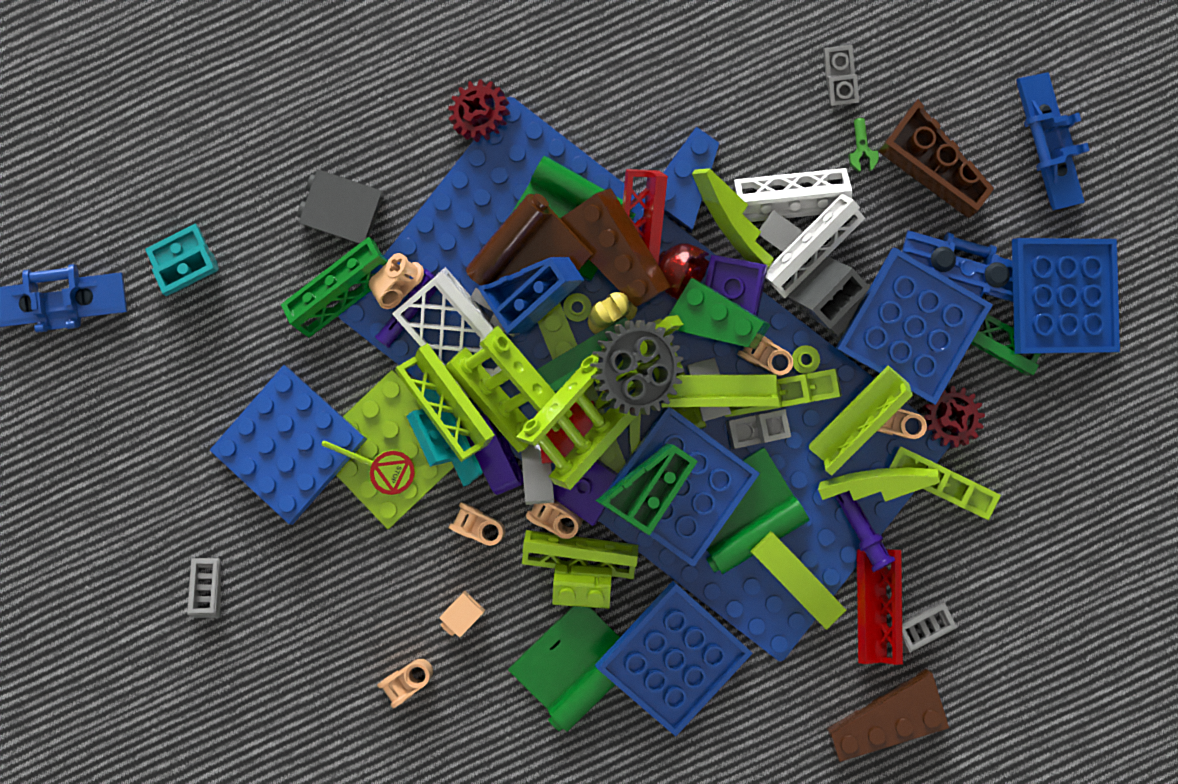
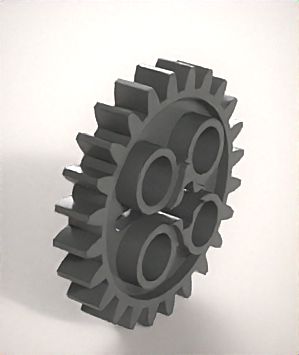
M636 320L635 324L633 321H625V328L621 324L614 325L615 333L612 331L605 332L608 341L598 340L597 343L602 348L601 352L593 351L592 353L595 357L599 358L598 362L590 364L591 367L598 369V373L593 374L591 379L600 381L594 389L596 391H605L601 400H611L609 407L612 409L619 407V413L627 414L630 410L631 415L638 416L640 411L643 415H650V408L653 411H660L659 402L663 404L670 403L667 394L677 395L673 384H682V381L676 378L677 373L684 372V369L677 367V363L684 360L683 357L675 356V352L679 350L680 346L670 345L674 336H664L666 330L664 327H658L655 330V322H648L645 326L644 320ZM643 341L647 343L648 347L644 355L640 352V345ZM618 354L623 358V364L619 369L615 365V358ZM657 355L659 356L658 360L647 363L653 358H655ZM638 363H647L638 367ZM657 367L659 370V378L658 380L654 381L652 378V372L654 368ZM637 368L638 373L630 372ZM622 373H627L618 381H616V377ZM632 380L635 384V390L630 395L627 386Z

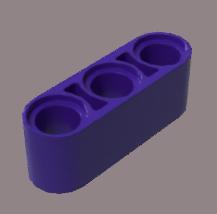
M481 413L480 415L495 436L489 445L475 453V456L494 494L500 495L523 485V474L506 438L484 413ZM466 436L470 446H474L475 444L471 438Z

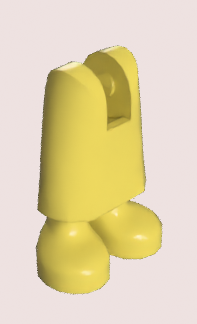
M615 292L608 294L605 300L599 301L592 306L587 321L589 329L592 333L597 334L625 316L628 321L632 320L636 316L637 307L628 300L624 293Z

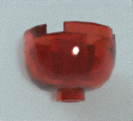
M680 243L667 251H663L659 255L658 266L671 286L664 292L678 301L691 278L702 282L709 266V260L705 259V256H709V253L688 243Z

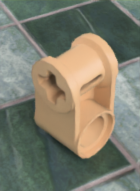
M400 253L394 254L371 277L369 288L383 309H392L399 305L402 299L421 282L424 276V269L419 263L409 262L405 255Z
M765 336L753 354H751L753 349L744 347L742 351L739 350L737 353L739 357L777 376L787 374L793 366L791 354ZM781 355L786 358V369L783 371L774 369L772 366L773 357Z
M900 408L877 432L896 435L906 439H917L925 434L927 424L921 415ZM910 418L917 420L919 424L918 431L913 435L909 434L905 429V423Z
M555 499L554 503L534 504L532 510H528L526 513V517L530 522L549 530L563 539L574 537L583 522L582 518ZM562 518L571 519L574 527L565 526Z
M460 502V511L454 523L449 525V529L489 546L502 541L505 536V527L499 520L484 514L473 506ZM489 524L495 525L498 528L499 535L495 540H489L484 534L485 527Z
M416 659L401 670H397L386 677L377 686L379 689L383 688L392 702L391 707L395 708L429 682L433 675L432 665L427 660ZM415 667L422 668L425 672V679H415L412 675V669Z

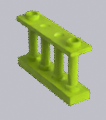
M496 326L479 343L483 349L472 355L464 347L445 367L519 453L525 450L529 444L519 441L516 436L523 430V426L529 420L518 407L529 401L536 411L539 412L556 393L500 327ZM490 357L502 370L492 377L481 365ZM509 379L520 391L519 394L512 398H509L500 387L501 384ZM569 409L565 414L570 418L573 413ZM558 423L552 427L554 432L561 428Z
M593 354L582 361L581 367L536 416L525 423L523 430L516 436L519 441L533 446L539 444L555 464V469L548 477L555 485L569 490L574 487L636 417L630 414V410L627 414L619 413V407L617 409L609 408L602 416L584 392L594 381L597 384L600 383L597 379H591L593 374L598 373L597 368L590 366L591 363L598 362L599 359ZM575 402L578 403L593 423V427L584 437L565 414ZM556 423L559 424L574 443V448L565 458L546 435Z

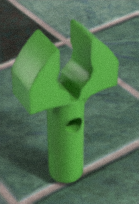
M857 118L854 120L857 149L854 153L848 155L849 164L859 173L861 171L859 159L863 153L869 161L868 167L870 172L879 160L878 151H872L868 147L865 119Z

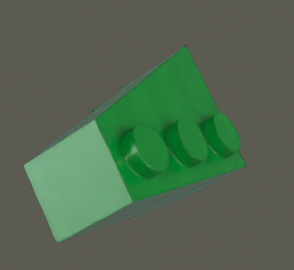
M694 278L690 279L669 316L678 315L684 324L676 331L752 349L758 347L770 327L769 323Z
M666 443L595 501L650 536L698 461L675 445Z

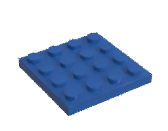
M1012 239L1015 354L1120 352L1117 239Z
M892 248L837 344L836 349L879 374L889 365L910 384L911 391L914 394L936 405L993 304L899 249Z
M283 365L213 445L210 451L288 524L293 525L350 460V457L322 446V441H327L356 453L367 438L289 367Z
M665 407L606 491L666 443L675 445L696 459L698 462L650 534V537L694 567L760 473L671 407Z
M672 581L595 666L676 737L753 653L677 583Z

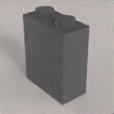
M319 169L316 170L315 175L311 174L306 190L309 191L306 202H301L297 217L300 218L299 223L305 227L355 244H360L367 237H371L385 196L383 191Z
M827 256L787 298L803 315L831 329L870 289V286L852 267Z

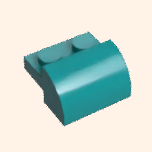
M196 223L145 249L154 268L152 269L162 294L166 297L219 270L215 256L209 250L203 234Z

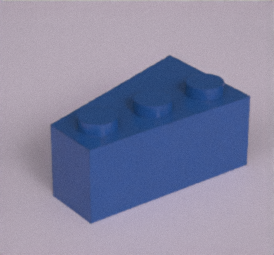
M698 127L693 130L663 172L668 176L664 214L690 233L693 230L702 201V196L692 173L695 169H712L719 142Z
M550 257L523 268L517 273L499 278V280L493 283L482 285L478 289L507 334L526 333L580 285L584 279L569 257Z

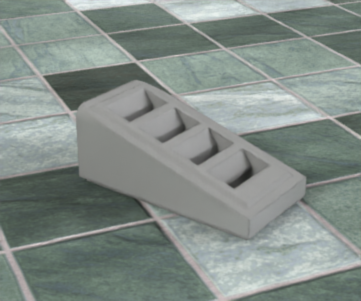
M191 558L187 615L193 618H220L221 559ZM199 568H213L212 573H199ZM199 580H212V585L199 584ZM199 591H210L211 596H199ZM198 603H210V608H198Z
M945 602L902 622L903 653H911L957 628ZM936 613H938L944 625L942 628H940L934 616ZM926 618L934 631L930 633L924 619ZM915 624L918 625L923 635L922 638L919 637L914 627Z

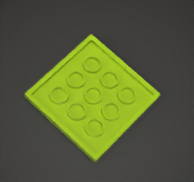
M391 370L343 417L367 438L355 454L373 461L376 456L384 451H401L414 464L415 474L413 482L408 489L400 494H383L375 489L370 481V466L352 458L336 475L387 529H390L454 468L452 462L430 467L406 417L412 411L422 409V407L394 370Z

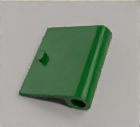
M543 156L514 210L528 194H540L549 202V207L561 218L596 193L605 189L549 157ZM617 197V199L619 200L620 204L622 205V204H623V200H622L621 198ZM631 209L629 217L633 221L636 214ZM588 260L578 272L581 276L591 281L598 268Z
M765 447L743 459L745 463L760 474L706 549L710 554L706 560L714 573L720 570L723 575L754 556L750 551L770 531L780 540L810 521Z
M572 606L508 668V671L548 709L551 715L548 720L552 726L559 732L562 729L568 732L615 686L610 679L596 668L595 664L620 637L591 607Z

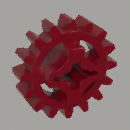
M479 79L477 86H474L470 81L468 82V89L458 88L461 95L459 97L452 96L451 99L455 102V105L448 107V110L453 114L449 117V121L454 125L455 131L466 140L472 137L476 142H479L482 135L486 140H490V133L492 131L498 135L500 133L497 128L499 124L504 126L507 124L503 116L510 115V111L505 107L510 103L504 96L505 93L501 88H497L491 81L486 85L482 79Z
M950 386L947 393L945 390L943 391L936 405L926 404L922 408L928 412V415L923 416L929 424L926 432L932 430L931 440L934 441L940 438V446L942 447L947 446L950 442L951 448H957L959 441L963 446L970 444L968 437L973 440L977 439L979 436L975 430L984 428V425L978 422L979 419L985 417V414L978 413L982 403L975 404L973 400L976 395L973 393L966 396V388L964 387L956 392L955 386ZM955 399L961 401L965 406L957 404ZM939 407L940 413L938 419H936V411ZM956 413L957 418L950 421L949 416ZM970 415V424L968 427L966 423ZM941 428L949 430L952 435L945 433Z

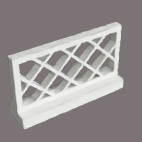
M446 267L392 313L420 346L427 344L423 338L424 328L440 329L439 344L429 345L432 349H439V355L437 353L436 355L444 366L446 363L442 360L443 350L460 351L463 349L464 332L477 333L481 342L495 328V326L489 323V316L475 301L470 299L469 293ZM433 286H436L443 295L442 305L426 304V292ZM422 296V303H414ZM446 299L450 302L452 306L446 305ZM408 307L421 308V322H409L402 313ZM425 308L442 310L441 325L424 323ZM445 310L457 311L462 316L461 326L444 325ZM465 321L470 325V327H465ZM414 327L420 328V334ZM444 330L461 331L460 346L443 345ZM481 345L480 348L466 347L470 352L476 353L483 349ZM499 366L494 369L484 368L491 377L502 371ZM460 386V388L463 390V392L466 394V396H467L468 399H469L470 396H469V395L465 392V390Z

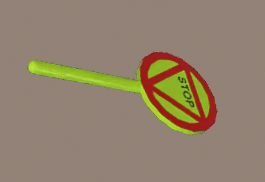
M322 441L321 443L326 448L369 465L370 481L375 489L383 494H400L408 489L413 482L415 474L414 464L401 451H384L372 461L327 441Z

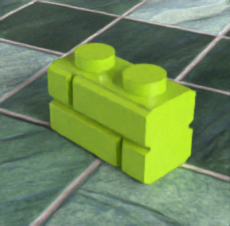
M556 564L552 605L609 609L612 568Z

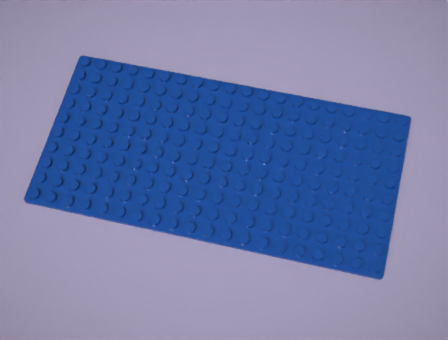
M508 97L507 99L510 104L505 107L510 111V115L503 116L507 123L506 126L499 124L497 128L500 133L497 135L492 131L490 133V140H486L482 135L479 142L474 140L384 254V257L389 260L394 254H403L409 262L419 263L424 270L428 269L435 276L446 267L471 296L475 288L481 285L475 283L468 276L466 267L510 216L528 187L532 175L543 156L549 157L605 190L611 188L615 196L622 200L624 183L514 97ZM639 203L632 209V212L636 214L633 219L634 223L642 218L644 214V208ZM665 215L663 216L658 266L671 287L650 301L638 306L636 316L629 320L633 321L634 324L636 320H644L646 325L648 322H653L660 318L663 320L669 316L691 278L699 280L704 284L706 283L711 255H715ZM380 264L371 271V274L377 273L383 266ZM598 269L591 281L582 276L584 281L568 294L560 304L563 309L564 301L568 296L574 293H581L588 297L591 306H593L595 303L605 300L608 294L620 291ZM439 290L429 300L430 304L442 305L443 295ZM370 291L339 315L340 320L398 365L413 358L418 348L421 347L405 328L390 345V348H387L375 338L393 315L392 313L408 298V294L396 307L383 309L372 291ZM763 292L758 317L770 324L764 336L789 352L791 356L800 346L808 345L815 348L820 355V364L814 372L837 368L842 396L742 415L722 416L705 421L707 427L701 430L741 460L765 447L792 494L800 502L810 519L809 522L781 538L780 541L834 596L857 567V549H860L859 543L861 542L836 498L833 496L822 500L818 491L819 483L849 473L889 468L900 446L937 464L951 445L949 442L947 446H940V438L932 441V430L925 432L922 437L917 439H906L896 435L876 432L831 476L825 471L824 461L809 449V444L875 378ZM446 299V305L452 306L450 302ZM575 302L572 305V310L576 313L581 312L583 309V305L580 302ZM477 303L491 319L494 313ZM425 308L424 323L441 325L442 310ZM421 309L410 322H421ZM445 310L444 325L461 326L462 316L457 311ZM566 317L577 345L595 335L589 329L588 318L580 322H574ZM465 321V327H470V325ZM538 323L526 333H520L515 337L505 333L535 370L553 360ZM414 327L420 334V328ZM424 328V340L428 344H439L440 329ZM444 330L443 345L460 346L461 331ZM679 331L670 334L674 336L672 344L680 346L676 353L684 359L681 361V365L685 375H689L688 364L713 357L716 360L720 374H770L737 355L739 350H743V346ZM464 332L463 347L480 348V337L477 333ZM433 349L439 355V349ZM443 350L442 360L447 364L459 351ZM620 354L615 358L616 367L623 360ZM804 354L801 357V362L804 365H808L811 362V357L808 354ZM777 355L772 359V366L778 371H783L787 367V360L783 356ZM491 357L482 363L484 368L494 369L498 366ZM417 364L406 370L417 380L422 381L423 372ZM792 366V369L787 374L777 376V379L802 375V373L796 371ZM510 379L500 385L509 398L520 393ZM596 381L593 382L594 387H596L598 384ZM596 391L598 396H600L602 391ZM470 397L469 400L479 414L484 413ZM529 401L518 407L528 420L534 418L537 414L536 409ZM659 402L660 411H653L650 408V415H643L641 413L640 441L643 440L665 409V407H661V402ZM907 403L901 407L903 410L921 415ZM610 407L603 408L605 413ZM786 409L791 437L731 449L725 421ZM913 418L908 419L905 423V429L911 435L915 434L919 429L917 420ZM628 427L616 439L625 462L630 458ZM507 440L513 454L522 461L521 452L518 453ZM551 463L552 471L555 469L554 463ZM878 492L858 499L857 502L860 504L875 533L882 535L914 492L886 502L882 493ZM607 508L598 520L626 543L638 545V552L778 661H783L816 620L755 556L722 575L720 570L714 573L706 560L710 556L707 550L697 564L692 567L655 539L632 526Z

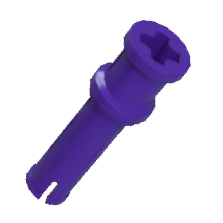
M425 269L421 282L408 293L409 296L403 303L431 281L435 275L428 269ZM433 286L426 292V304H430L429 300L438 290L436 286ZM422 296L414 303H422ZM408 307L402 315L410 322L421 308ZM392 315L375 338L387 348H390V345L403 331L404 327Z
M850 491L835 495L834 497L840 504L861 542L859 543L860 550L865 551L872 564L871 570L873 573L896 561L893 556L890 557L882 543V535L875 533L857 500L853 501Z

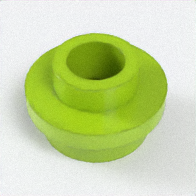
M581 293L571 294L563 304L566 317L574 322L587 319L592 309L588 297ZM575 302H580L583 305V309L579 313L572 310V305Z
M800 346L792 354L793 367L799 373H812L820 364V355L812 346ZM804 354H808L811 357V362L808 365H804L801 362V357Z

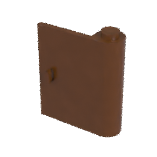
M528 194L468 264L466 272L475 283L482 286L493 283L504 276L517 273L523 268L550 257H569L579 271L593 256V253L549 207V202L540 194Z

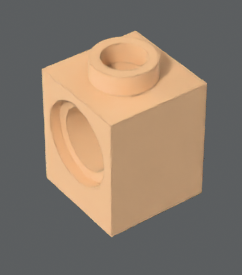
M464 591L439 617L443 621L440 625L451 636L456 634L461 637L484 613L485 609Z

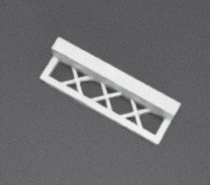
M846 168L734 180L736 194L748 204L743 215L750 222L765 221L773 210L784 218L821 215L841 194L852 199V188ZM842 179L843 184L832 185L828 181ZM809 182L813 184V186L804 188L800 186V184ZM776 185H781L785 187V189L776 191L772 189V187ZM754 188L757 191L755 193L743 194L742 189Z
M841 194L767 268L765 279L783 298H786L865 219L859 211L860 206L850 197ZM852 215L855 216L847 225H843ZM831 237V241L827 245H823ZM811 257V260L806 265H803ZM791 277V280L782 288L781 286Z

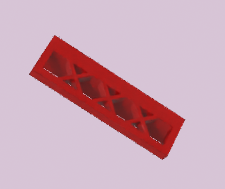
M626 169L622 207L628 217L630 216V210L639 203L644 208L643 217L636 223L632 220L631 222L658 264L668 176L659 170ZM633 177H647L646 188L637 195L632 189Z
M857 549L858 663L903 664L901 550L886 549L889 555L893 556L896 561L891 563L890 570L884 567L873 573L871 570L872 564L865 551ZM888 585L892 589V597L890 599L886 595V587ZM888 613L892 617L891 627L887 624ZM888 642L892 645V657L887 656Z

